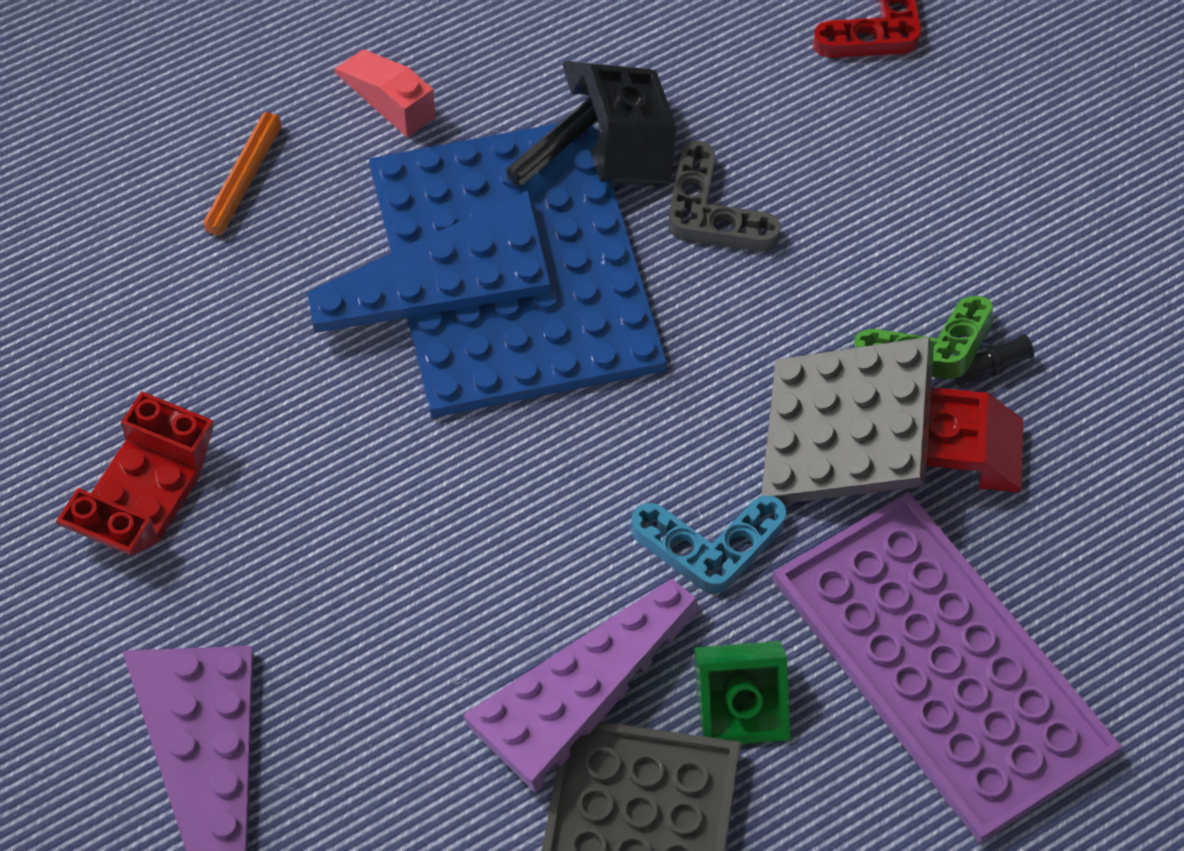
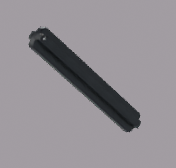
M591 96L506 168V178L509 182H512L517 187L522 186L598 120Z

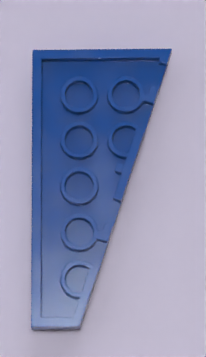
M528 191L308 291L314 333L550 294V281Z

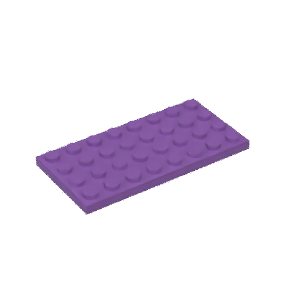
M910 492L773 572V582L979 844L1119 755L1122 749L1120 743Z

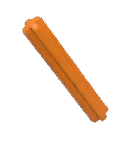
M268 111L261 115L203 222L205 231L209 234L216 236L224 234L282 126L279 115Z

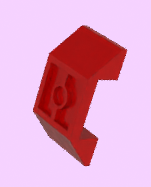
M931 387L927 466L979 471V489L1020 493L1022 482L1023 418L989 393Z
M143 391L140 392L121 421L125 442L92 492L77 488L56 520L57 525L130 556L159 543L200 477L214 428V421L212 419Z

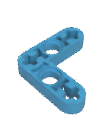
M765 495L758 497L711 543L662 506L655 503H645L638 506L632 513L631 532L637 542L701 590L717 594L727 590L782 532L785 526L786 508L783 502L774 496ZM770 512L774 513V520L767 518L760 525L758 532L755 528L759 524L760 513L765 516ZM643 520L648 523L656 520L657 529L651 525L646 529L642 528ZM661 533L665 536L663 542H661ZM740 536L749 539L753 546L748 551L737 552L730 547L729 542L733 538ZM684 540L689 542L694 549L688 555L679 556L671 551L670 546L676 541ZM724 556L727 561L722 566L721 576L718 574H714L711 577L707 576V568L710 570L717 569L722 563Z

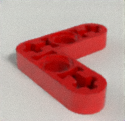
M879 0L882 18L823 21L814 30L813 48L817 54L826 58L911 53L916 50L919 44L921 30L916 0ZM892 3H902L908 9L896 12L889 8V5ZM864 32L871 33L876 39L871 42H864L857 35ZM884 33L887 34L886 39H883ZM847 35H850V41H846ZM827 37H832L833 42L828 41Z

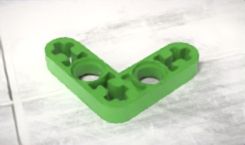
M969 296L961 299L938 338L929 337L934 345L932 377L953 379L966 373L993 325V304L989 299L982 296ZM868 329L859 332L855 336L854 348L925 337L881 329ZM961 335H962V336H970V337H966V338H955L956 336H961Z

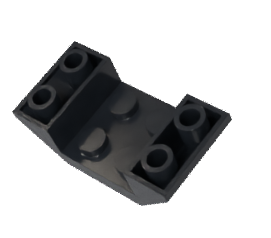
M565 60L562 67L571 94L591 96L602 129L600 137L590 152L600 182L668 187L672 175L676 125L657 71L647 68Z

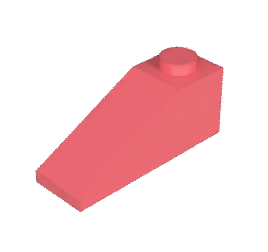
M363 49L335 68V74L407 138L436 118L434 89L407 66Z

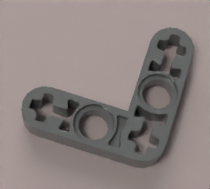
M693 141L685 145L681 151L669 210L668 225L670 233L677 239L753 251H769L777 246L780 238V222L774 215L767 212L708 204L715 168V151L711 145L703 141ZM695 157L703 158L700 163L699 172L693 171ZM687 185H696L702 189V192L695 196H689L682 191V188ZM685 209L691 210V219L688 224L681 223ZM726 220L731 222L735 228L729 232H721L714 227V224L718 221ZM742 225H747L745 233H741ZM760 228L767 229L766 235L758 234Z

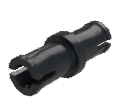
M1022 334L1017 338L996 346L992 344L983 346L981 352L977 353L966 373L958 378H954L958 386H963L965 383L988 374L997 376L1003 373V368L1025 359L1033 358L1035 355L1034 348L1029 337L1026 334Z

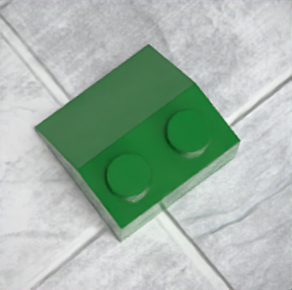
M780 641L694 648L696 692L703 737L737 741L740 744L791 740L787 656Z

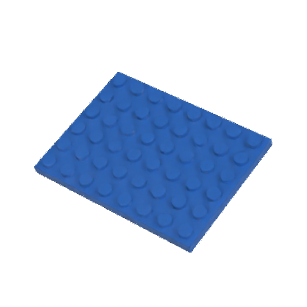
M559 123L369 158V168L390 253L528 191L550 281V294L406 318L431 418L666 371V358L612 183L600 182L590 153L598 140L594 124L519 187L507 180L506 168Z

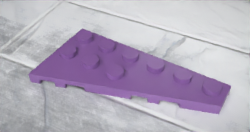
M670 579L463 714L467 727L527 786L537 793L546 783L544 776L554 764L561 766L571 755L569 748L579 736L589 735L629 690L628 682L637 671L644 673L653 663L651 656L661 645L670 644L698 613L699 606L696 597L676 581Z
M252 646L122 651L185 850L248 851L254 658Z

